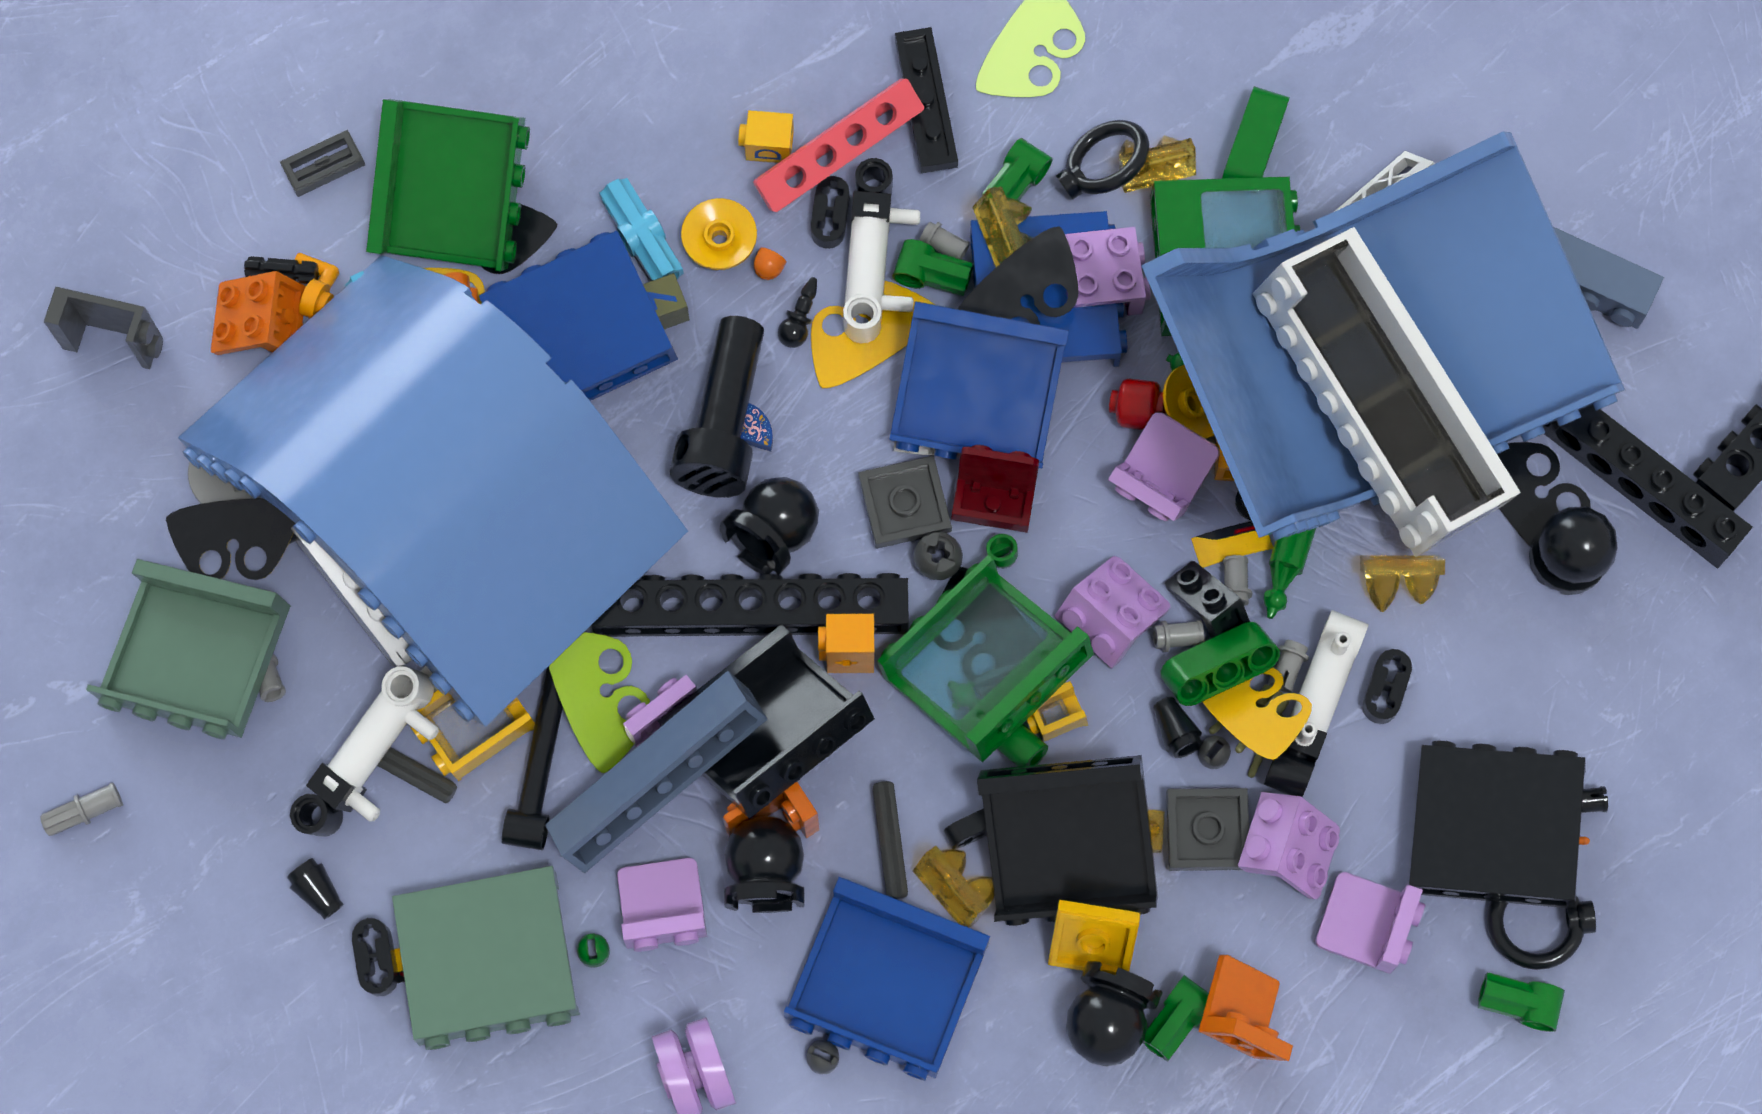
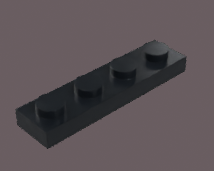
M932 27L895 33V43L902 78L909 80L924 105V110L911 119L921 173L958 168V157Z

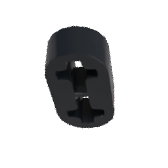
M827 177L818 183L815 191L811 219V236L815 244L825 249L838 246L845 236L850 198L849 186L841 177ZM830 189H837L839 195L835 198L834 207H828V196L826 194L830 193ZM826 217L833 218V231H831L830 236L823 235L822 229L825 227Z
M1386 650L1380 655L1374 665L1363 700L1364 714L1374 723L1384 724L1390 722L1395 718L1401 707L1412 672L1411 660L1401 650ZM1391 660H1395L1398 662L1397 668L1402 670L1403 673L1397 672L1391 683L1386 681L1388 668L1384 667L1383 664L1388 665ZM1385 690L1389 692L1386 704L1391 706L1392 709L1386 708L1384 713H1379L1376 711L1377 705L1372 700L1377 701L1382 691Z
M984 808L952 823L944 829L945 836L953 850L962 848L987 836Z
M366 918L360 921L352 932V945L360 986L366 992L374 996H385L396 988L399 975L392 934L383 922L374 918ZM370 928H373L377 933H381V938L375 940L376 953L374 954L372 953L371 946L363 942V938L369 936ZM375 961H378L380 970L388 973V977L382 979V986L380 987L369 981V977L374 976L376 972Z

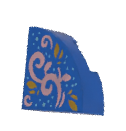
M749 403L741 439L750 446L771 452L773 446L771 424L758 407Z

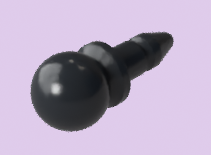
M811 277L802 288L801 296L795 305V311L787 310L788 318L779 325V340L787 347H799L808 337L806 325L811 324L812 319L807 318L806 315L809 313L813 304L812 300L817 293V279L815 277Z

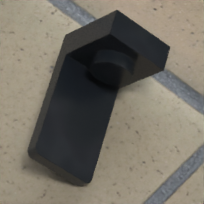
M1195 561L1188 563L1165 582L1168 591L1203 618L1211 639L1241 624L1250 622L1241 598Z

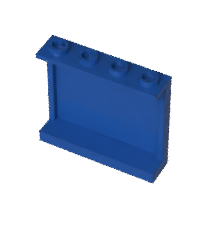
M1107 211L971 220L970 245L974 288L1013 252L1045 230L1060 226L1064 234L1116 229L1115 224L1108 225ZM1057 283L1047 286L1043 294L1045 303L1051 308L1062 307L1068 299L1066 288ZM1026 294L1022 296L1021 305L1024 308H1030L1036 314L1040 325L1069 330L1062 362L1112 359L1113 367H1119L1122 353H1127L1128 349L1126 330H1119L1118 318L1124 317L1123 303L1073 307L1070 312L1063 316L1050 317L1037 309L1034 305V298L1031 295ZM1018 316V317L1012 318V320H1018V321H1023V322H1028V323H1030V322H1029L1026 318H1024V317Z
M617 230L612 233L604 232L598 234L590 240L589 244L578 249L564 250L556 256L555 260L542 266H530L521 273V276L508 282L500 281L494 283L487 288L485 293L479 295L482 303L488 300L525 331L551 357V360L546 364L562 381L567 383L572 379L590 401L678 360Z
M915 301L889 440L897 441V449L911 452H919L920 446L935 448V456L948 459H957V454L961 453L963 447H971L973 445H984L990 447L993 451L1004 453L1021 451L1038 459V468L1042 469L1060 368L1069 330Z
M839 877L833 890L832 901L789 1006L785 1007L784 1016L786 1019L791 1020L789 1027L799 1032L812 1035L813 1030L828 1035L827 1041L839 1048L850 1050L851 1045L866 1050L865 1057L876 1063L888 1065L889 1060L901 1064L904 1066L903 1072L916 1079L925 1081L927 1075L936 1078L988 947L990 936Z

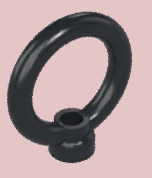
M1113 120L1102 123L1086 132L1074 144L1067 158L1066 169L1058 173L1056 177L1072 200L1081 195L1082 192L1087 194H1104L1114 191L1131 181L1144 166L1149 153L1148 136L1141 126L1131 121ZM1115 135H1125L1134 141V152L1131 158L1116 173L1101 179H1089L1081 171V163L1084 156L1101 140Z
M1577 896L1575 909L1566 908L1565 911L1568 928L1566 937L1559 946L1545 953L1523 951L1509 939L1503 922L1504 912L1508 903L1491 901L1487 913L1488 931L1497 950L1510 962L1528 969H1549L1562 964L1579 948L1584 934L1596 932L1593 902L1579 901Z

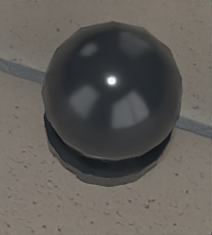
M787 477L765 479L750 490L743 502L742 510L735 509L723 519L719 530L725 543L732 539L734 544L742 551L738 558L751 569L762 575L770 574L772 571L780 575L790 564V552L800 549L811 540L818 524L819 508L814 496L802 482Z
M1589 507L1565 508L1553 514L1534 537L1532 547L1529 550L1531 570L1541 584L1544 585L1546 583L1552 589L1562 591L1560 594H1581L1593 588L1613 565L1618 549L1616 530L1605 515Z
M758 816L742 822L729 836L724 854L728 874L735 882L734 885L724 888L725 908L737 911L739 903L753 905V913H777L792 911V903H795L798 907H804V887L794 883L802 871L804 852L801 838L793 826L780 818Z
M1088 961L1080 979L1088 985L1089 989L1076 996L1068 1009L1066 1032L1073 1049L1090 1063L1106 1067L1122 1064L1133 1056L1144 1042L1148 1024L1144 1009H1156L1163 992L1156 989L1152 991L1154 984L1134 973L1118 968L1116 974L1113 975L1100 971L1101 962Z

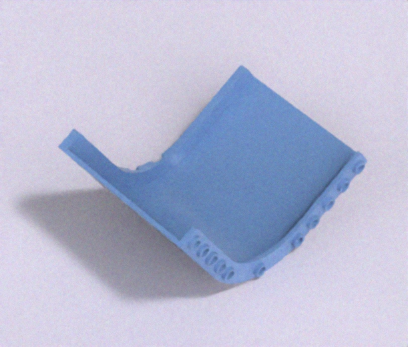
M1500 132L1357 202L1313 221L1315 229L1304 232L1302 229L1295 232L1294 229L1266 238L1254 248L1250 244L1233 248H1177L1141 265L1259 538L1272 534L1276 541L1283 537H1289L1296 533L1299 534L1306 530L1309 531L1340 519L1338 512L1371 500L1373 506L1380 504L1379 498L1370 483L1361 476L1358 464L1349 449L1340 442L1337 430L1328 415L1324 414L1319 408L1317 398L1310 386L1298 374L1297 365L1289 352L1280 345L1276 331L1271 323L1259 311L1256 299L1253 296V292L1282 262L1353 227L1357 230L1496 454L1510 449L1507 442L1521 436L1523 442H1526L1544 434L1543 426L1557 420L1560 427L1581 418L1579 410L1592 404L1596 411L1618 401L1615 394L1625 390L1511 132ZM1304 260V261H1302V262H1300V263H1298V264L1292 266V268H1295L1296 266L1300 265L1301 263L1305 262L1306 260ZM1321 264L1299 277L1308 294L1293 309L1313 341L1357 315V311L1327 264ZM1365 325L1357 326L1319 349L1353 405L1373 396L1398 380L1397 375ZM1443 456L1405 478L1401 483L1405 486L1448 467L1451 468L1452 473L1457 471L1449 458Z
M381 255L364 270V274L360 278L349 283L178 438L186 447L183 451L184 456L197 469L202 467L209 475L213 476L216 474L224 483L230 482L239 491L244 489L254 499L258 496L264 498L296 523L293 525V528L308 544L315 541L361 588L357 594L363 602L374 611L378 608L386 617L381 621L384 627L395 638L399 639L402 636L409 647L405 651L410 658L420 667L426 665L433 673L429 677L431 683L442 694L446 695L449 692L454 698L455 702L452 704V707L458 715L466 722L473 719L486 727L667 553L688 530L590 400L572 379L567 383L560 379L546 364L551 360V357L515 322L488 300L481 305L477 303L471 295L470 288L457 280Z

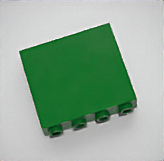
M383 99L366 252L377 254L392 253L496 268V271L508 269L509 263H514L517 250V242L511 239L513 225L518 226L521 216V203L516 202L517 188H522L525 180L526 168L520 162L522 149L527 150L530 139V127L525 126L526 118L395 99Z

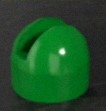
M998 534L993 536L987 543V555L994 559L997 568H1008L1016 562L1018 546L1012 536Z
M594 933L588 934L580 939L577 945V955L585 966L595 968L602 966L608 960L610 947L603 936ZM595 940L596 959H590L588 941Z

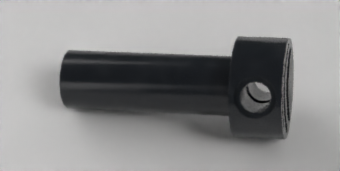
M727 316L720 320L696 428L684 430L677 436L670 467V477L676 484L688 491L704 496L730 498L740 495L746 489L753 449L746 441L741 439L764 336V328L753 319L742 316Z

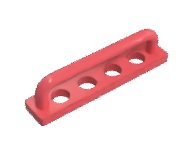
M901 78L757 177L753 183L769 210L778 212L924 110V105L909 80ZM892 109L893 117L891 121L885 125L880 124L877 118ZM862 129L863 138L859 144H849L847 139ZM832 150V161L826 166H820L816 160ZM802 171L803 179L801 183L796 187H790L786 181Z

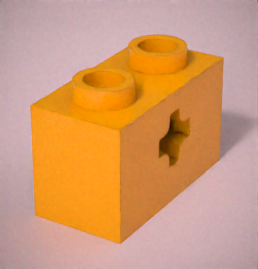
M826 614V627H818L819 661H827V673H874V614Z

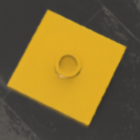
M1059 900L1048 965L1083 971L1088 961H1097L1102 963L1100 971L1113 975L1116 974L1118 968L1129 971L1140 922V913Z

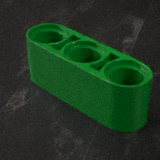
M1256 86L1253 87L1222 179L1263 177L1290 97ZM1251 191L1250 193L1257 194L1258 191Z
M1247 622L1173 656L1162 666L1161 678L1180 704L1193 706L1268 671L1277 663L1280 651L1259 624Z

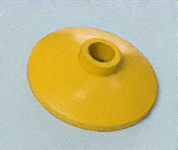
M724 198L710 199L696 205L685 217L681 229L682 244L687 255L698 265L712 270H726L741 264L750 256L756 244L757 228L751 213L741 204ZM718 235H723L727 238L721 244L713 241L714 237Z
M1185 365L1174 369L1167 377L1163 389V403L1166 414L1205 439L1214 436Z

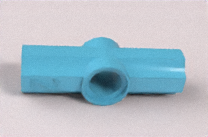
M628 178L616 179L607 184L599 193L600 198L618 226L617 231L629 254L632 257H637L651 281L673 273L676 279L684 274L683 268L666 242L664 230L653 211L645 208Z

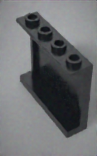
M781 624L663 716L658 722L660 726H663L727 671L749 688L768 720L702 775L750 819L875 718L863 693L860 691L854 695L802 652L797 647L790 631Z
M1433 741L1432 745H1422L1409 885L1422 889L1421 895L1575 909L1584 775L1586 772L1585 757H1578V753L1569 750H1556L1553 752V755L1537 754V750L1529 747H1515L1512 752L1496 751V747L1489 744H1474L1472 749L1457 748L1455 743L1449 741Z
M1142 755L980 771L977 778L978 794L982 795L996 904L994 922L1005 921L1006 925L1017 926L1028 923L1029 919L1045 917L1047 922H1055L1059 900L1139 912L1140 915L1150 912V908H1157L1158 890Z

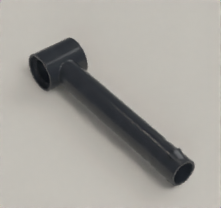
M549 666L546 669L518 810H507L502 832V844L542 851L548 835L545 824L549 822V815L541 814L563 710Z

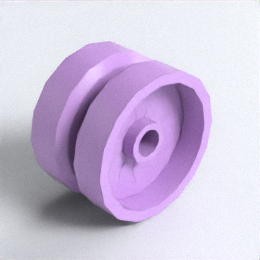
M707 1017L686 1025L685 1033L691 1048L690 1051L683 1052L678 1035L672 1030L652 1036L659 1062L656 1064L668 1099L673 1100L677 1114H702L703 1108L697 1090L701 1088L705 1089L710 1106L716 1111L736 1104Z

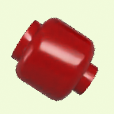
M1129 378L1121 383L1119 390H1112L1109 412L1116 413V419L1120 427L1144 430L1154 413L1163 412L1166 414L1163 392L1158 382Z

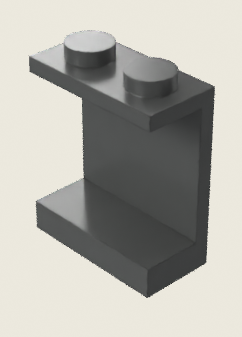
M55 286L43 322L63 350L77 353L86 325L127 334L125 341L142 368H151L153 359L158 358L162 351L163 337L145 307Z

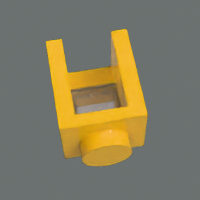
M1071 681L1064 683L1026 720L1034 734L1041 733L1044 742L1073 729L1088 726L1086 714L1078 702Z

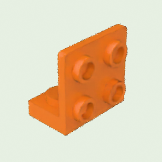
M278 271L221 282L218 289L211 352L216 355L262 347L273 353L303 325V315L299 312V305L306 286Z
M795 782L750 818L769 816L783 808L782 814L787 823L793 826L795 831L800 829L805 838L820 830L818 813L798 782ZM733 803L726 808L728 813L723 816L726 832L729 836L742 822L750 820Z
M1219 955L1198 1032L1254 1059L1289 1061L1293 1045L1278 1038L1279 1032L1268 1028L1280 985L1279 981L1229 955Z

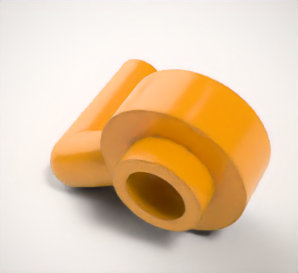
M299 252L295 257L299 264H302V261H312L317 263L319 268V279L310 280L304 289L299 305L300 314L312 318L334 298V295L330 293V289L339 276V269L335 265Z

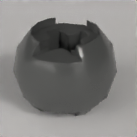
M932 532L919 540L914 548L913 559L916 568L928 579L945 580L959 570L962 565L963 553L960 544L955 538L946 532ZM937 549L944 551V558H941L939 563L932 561V554H935Z

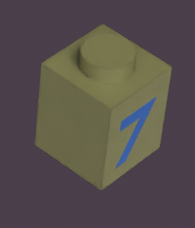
M674 273L643 284L664 329L690 320L688 306Z

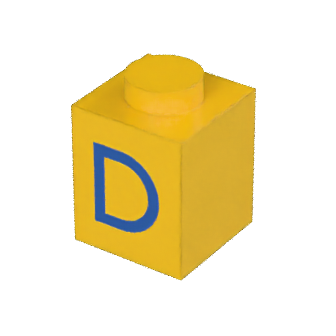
M748 110L747 124L740 123L738 145L745 147L746 160L779 163L791 155L794 135L793 114Z

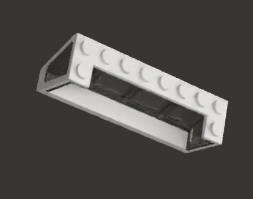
M1355 227L1282 262L1253 292L1259 311L1271 323L1276 331L1280 345L1289 352L1297 365L1298 374L1310 386L1317 398L1319 408L1324 414L1328 415L1337 430L1340 442L1349 449L1358 464L1361 476L1370 483L1379 498L1381 508L1391 517L1399 530L1402 542L1411 549L1415 557L1501 508L1521 493Z

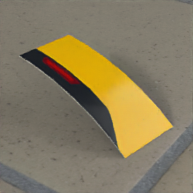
M1252 521L1191 538L1199 565L1203 568L1223 562V559L1230 555L1244 556L1273 549L1270 536L1267 535L1259 538Z

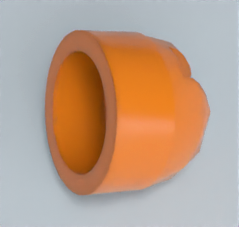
M761 247L754 258V270L761 279L771 280L780 275L787 261L778 253Z

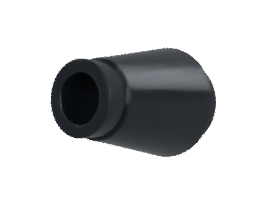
M1174 697L1164 698L1153 706L1167 752H1172L1175 758H1182L1200 748L1203 744L1200 739L1202 732L1176 702Z
M313 858L301 864L287 876V879L292 884L290 889L320 914L324 920L344 905L339 899L340 897L323 864L318 865Z

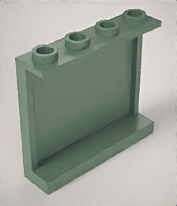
M137 559L132 574L141 581L103 682L101 687L88 684L86 690L99 699L97 703L99 706L114 712H120L121 708L124 707L132 709V714L145 720L155 721L157 716L167 718L168 724L183 730H190L193 725L203 728V733L218 739H225L227 734L242 738L291 606L275 592Z
M553 866L392 896L413 1039L419 1046L425 1045L426 1050L441 1049L450 1046V1040L466 1037V1042H477L489 1039L491 1037L490 1032L506 1029L507 1034H519L530 1031V1024L546 1021L549 1027L560 1026L570 1023L571 1016L580 1015L576 1004L557 891L559 889L557 875Z

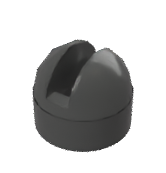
M1209 736L1202 741L1203 744L1198 749L1200 762L1209 769L1223 767L1228 762L1231 754L1228 742L1220 736ZM1216 743L1222 745L1223 747L1213 759L1206 756Z
M827 1040L814 1042L807 1051L808 1066L818 1074L832 1072L839 1063L837 1047ZM815 1048L833 1056L831 1063L813 1055Z

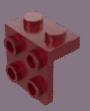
M984 445L963 447L960 455L958 481L951 520L1028 533L1039 460L1021 451L1004 453L993 451L990 447Z

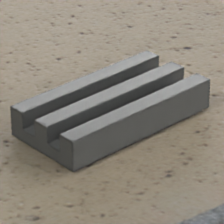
M348 129L280 161L297 197L365 166V162ZM345 144L348 146L337 153L316 160L313 164L299 171L293 172L292 170Z

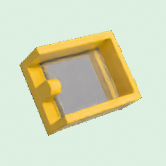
M437 690L433 693L430 703L424 708L417 710L439 728L437 736L432 740H428L411 727V729L422 744L430 741L437 753L431 756L442 774L446 776L451 772L458 781H461V778L525 733L534 730L535 722L517 697L486 727L473 719L466 722L453 709L452 704L455 700L449 692L444 695Z

